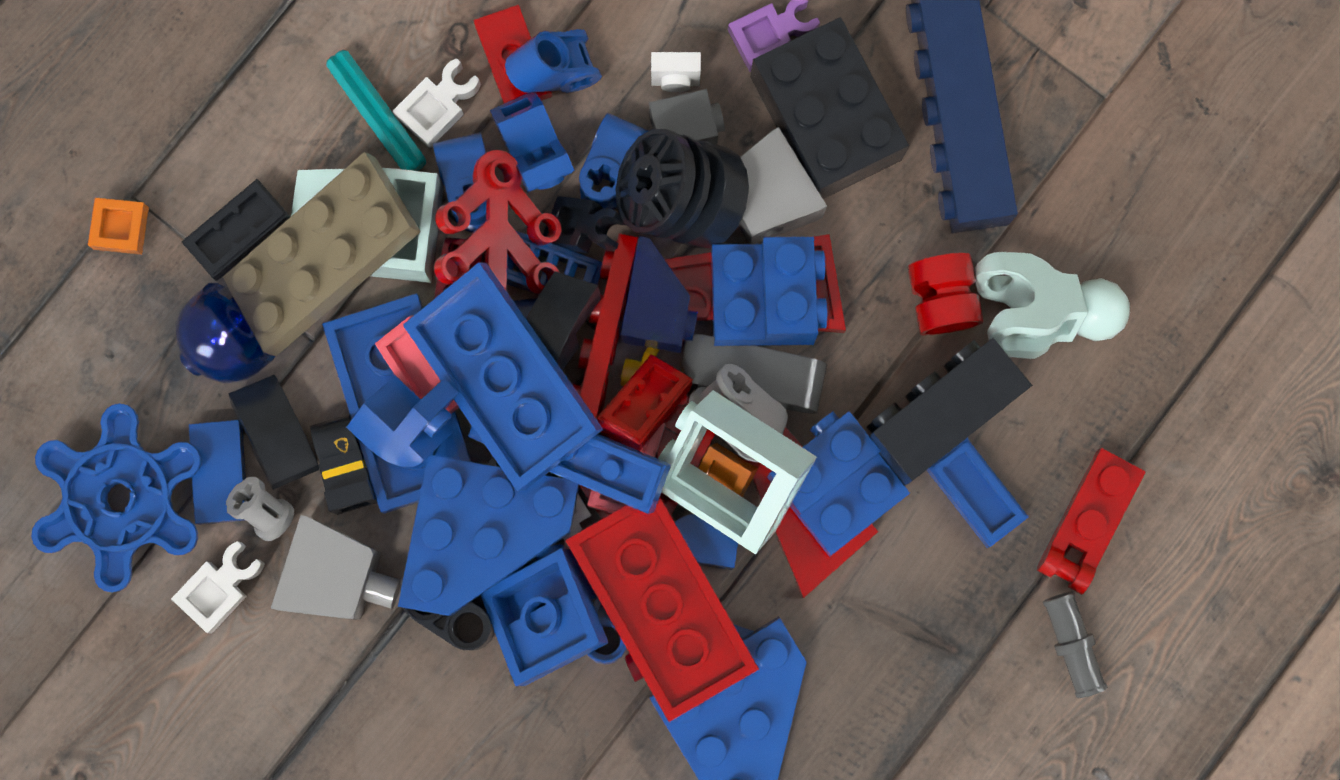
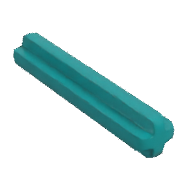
M341 50L331 56L326 62L329 71L400 169L421 170L426 165L425 156L347 50Z

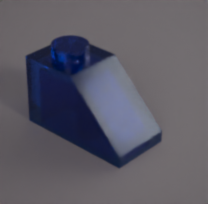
M639 236L621 332L622 343L681 353L683 340L693 341L698 312L689 310V293L650 238Z

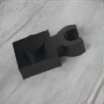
M557 196L551 214L559 220L561 234L552 244L581 253H588L592 242L604 250H616L619 243L607 236V232L613 225L625 224L618 212L611 208H603L594 200ZM547 225L543 233L544 237H547L549 233Z

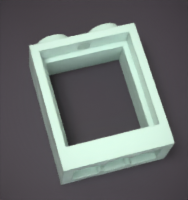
M712 390L699 404L691 401L684 408L675 424V427L681 430L677 440L672 439L658 458L671 464L661 493L756 555L776 532L817 457ZM707 429L777 473L759 507H756L690 463Z

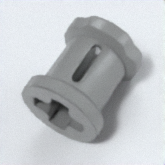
M248 477L237 484L226 500L227 513L235 519H244L254 526L256 535L264 541H272L280 537L290 526L294 517L293 506L288 501L276 499L265 491V484L256 477Z

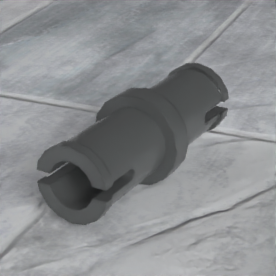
M1071 591L1044 600L1043 604L1047 609L1058 643L1054 645L1057 656H1063L1075 689L1076 698H1084L1101 693L1108 687L1104 682L1092 648L1096 644L1093 633L1087 634L1075 600V593Z

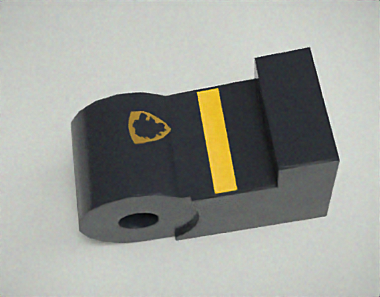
M350 414L310 426L314 448L320 462L318 466L325 487L324 495L328 510L336 515L378 503L358 438L346 428L352 420Z

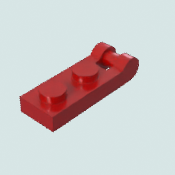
M1103 448L1098 449L1037 566V571L1050 578L1055 574L1069 582L1068 588L1081 595L1084 594L1095 576L1096 568L1146 471ZM1068 545L1083 553L1078 564L1064 557Z

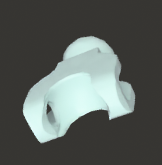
M991 253L986 255L974 268L975 283L979 294L985 299L1002 302L1011 307L997 314L987 331L988 339L994 338L1009 357L1035 359L1045 354L1050 346L1056 342H1072L1076 334L1093 341L1112 339L1125 328L1130 313L1128 297L1118 284L1099 278L1084 281L1080 284L1077 274L1059 272L1043 259L1030 253Z

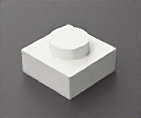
M651 52V86H661V89L667 92L688 91L690 86H700L701 52Z

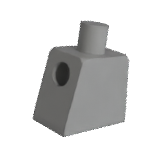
M779 127L772 130L740 157L747 169L749 194L746 210L738 226L749 244L759 243L763 241L764 237H775L823 218L827 205Z
M300 515L271 609L360 620L366 602L393 609L399 595L401 579L376 572L381 552L315 519Z

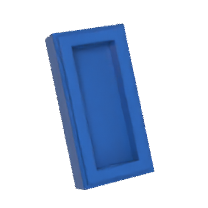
M231 420L189 424L190 444L194 445L201 455V467L192 477L195 524L245 521L244 519H235L229 515L226 500L233 488L246 479L243 427L240 421Z
M968 438L927 469V472L986 548L994 545L1029 518Z

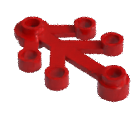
M492 150L480 156L474 166L473 184L455 201L449 202L437 210L435 221L438 228L445 234H455L469 226L471 220L470 213L487 200L486 221L453 252L444 254L436 260L434 272L440 282L447 285L453 284L470 270L469 265L485 250V263L488 264L505 290L507 286V255L526 277L529 289L536 294H540L545 287L538 278L540 270L546 273L548 281L555 271L559 272L552 263H541L508 222L509 205L527 226V235L534 244L542 246L552 243L561 234L559 220L550 213L542 214L520 187L522 177L516 166L518 162L509 153L502 150ZM496 166L502 171L504 182L496 178ZM449 209L453 210L458 216L457 226L452 225L448 220L447 213ZM540 222H544L548 227L549 233L547 237H544L539 230ZM448 259L452 260L457 266V275L455 277L447 271L446 263Z

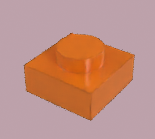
M95 198L88 246L93 250L142 255L149 207L143 202Z
M718 443L709 446L698 469L741 497L744 496L758 468Z

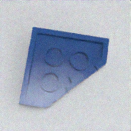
M429 455L426 460L398 607L452 616L461 610L469 602L492 586L497 585L527 564L528 561L571 533L579 484L568 479L544 475L525 491L517 492L501 467Z
M779 616L742 638L759 668L756 672L668 722L654 695H649L651 702L698 780H778L807 663Z

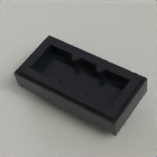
M256 179L186 237L182 243L217 282L287 221L290 215L264 185Z

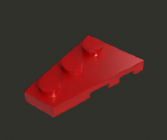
M785 427L782 435L803 447ZM744 459L758 468L752 481L762 501L771 485L767 476L772 470L760 462ZM789 507L775 533L794 575L802 598H805L879 531L872 524L829 557Z

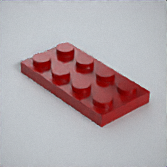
M660 497L654 513L647 514L626 505L565 540L668 722L759 670Z

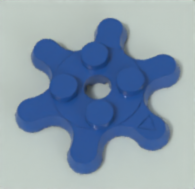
M120 403L111 405L102 414L101 439L92 450L77 452L66 443L58 440L48 441L39 447L35 455V464L43 475L52 478L59 484L62 491V500L55 512L40 518L35 523L31 535L33 544L44 553L59 552L73 542L87 544L95 555V582L99 588L111 593L123 590L130 583L132 578V558L135 551L142 545L155 543L163 547L170 554L185 555L195 548L198 541L196 526L190 520L182 518L174 511L171 496L173 489L178 483L193 477L201 467L200 452L194 445L187 442L172 444L168 449L160 453L145 451L138 441L139 419L136 411L129 405ZM121 483L131 490L129 493L130 501L125 511L116 512L109 506L108 494L111 488Z

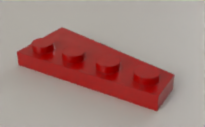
M618 234L617 243L619 244L615 251L605 250L600 279L607 280L604 295L600 294L601 300L590 314L589 323L597 324L594 339L584 338L578 368L586 369L583 385L573 384V387L596 419L598 412L601 413L604 409L610 374L608 367L614 363L620 333L618 324L624 318L637 257L638 237Z

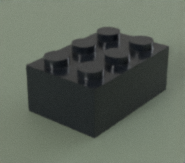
M841 17L753 59L750 78L777 128H780L823 199L902 161L909 144Z
M994 338L982 347L975 340L970 342L943 366L948 372L944 377L941 378L934 371L905 396L910 404L901 409L895 402L866 426L871 433L870 438L881 450L879 452L880 456L904 486L915 480L1033 386Z

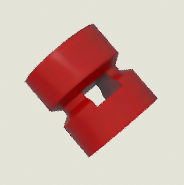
M950 253L937 255L908 265L912 294L921 297V302L915 307L920 335L931 336L953 333L984 323L979 295L970 292V287L976 282L971 254Z

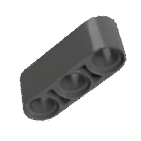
M687 334L679 371L693 379L690 389L696 390L700 387L709 386L716 380L717 372L725 364H734L745 370L758 386L773 399L780 402L786 410L808 414L818 413L827 363L810 357L759 346H714V337Z

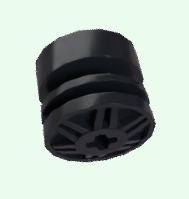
M651 129L636 139L627 150L621 163L615 189L617 210L623 223L634 232L652 235L657 238L671 239L674 242L696 248L711 249L712 244L725 242L738 228L743 217L749 194L747 169L740 156L727 147L707 141H696L690 136L679 135L668 129Z

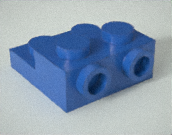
M764 237L762 244H712L714 346L814 345L818 329L827 327L826 298H817L816 281H824L825 254L823 250H814V237Z
M832 411L810 429L815 438L802 448L817 458L790 505V508L829 557L910 494L908 489L880 456L879 452L881 450L850 411L840 419ZM774 471L770 472L767 476L771 483L777 474Z
M562 544L548 547L535 557L537 560L535 563L524 569L521 567L481 594L515 686H526L609 643L592 602L597 595L572 551L564 548Z

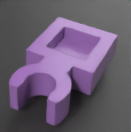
M791 0L785 12L779 15L771 3L728 24V32L749 72L751 71L754 58L791 41V36L800 37L819 27L820 22L818 18L812 19L807 23L799 22L795 18V14L798 11L807 8L808 0Z

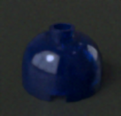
M207 283L188 301L178 315L175 325L177 344L181 351L179 355L180 360L185 368L196 376L203 375L210 380L225 384L245 381L259 373L274 360L275 356L263 352L234 297L229 300L224 295L218 293L225 286L219 283Z

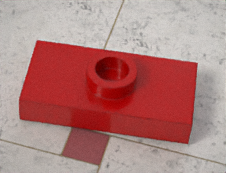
M519 4L473 20L503 104L528 94L519 90L511 83L505 69L507 57L531 39ZM551 91L535 92L541 101L552 97Z
M650 354L597 417V421L603 428L601 433L616 442L641 451L689 392L693 379Z

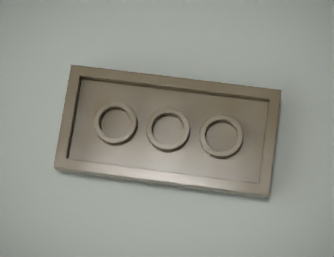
M364 152L226 273L223 279L263 352L277 356L421 231L376 157Z

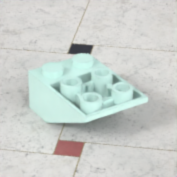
M383 168L421 232L370 276L431 283L439 229L435 221V215L442 206L444 187L437 173ZM344 169L298 170L291 216Z

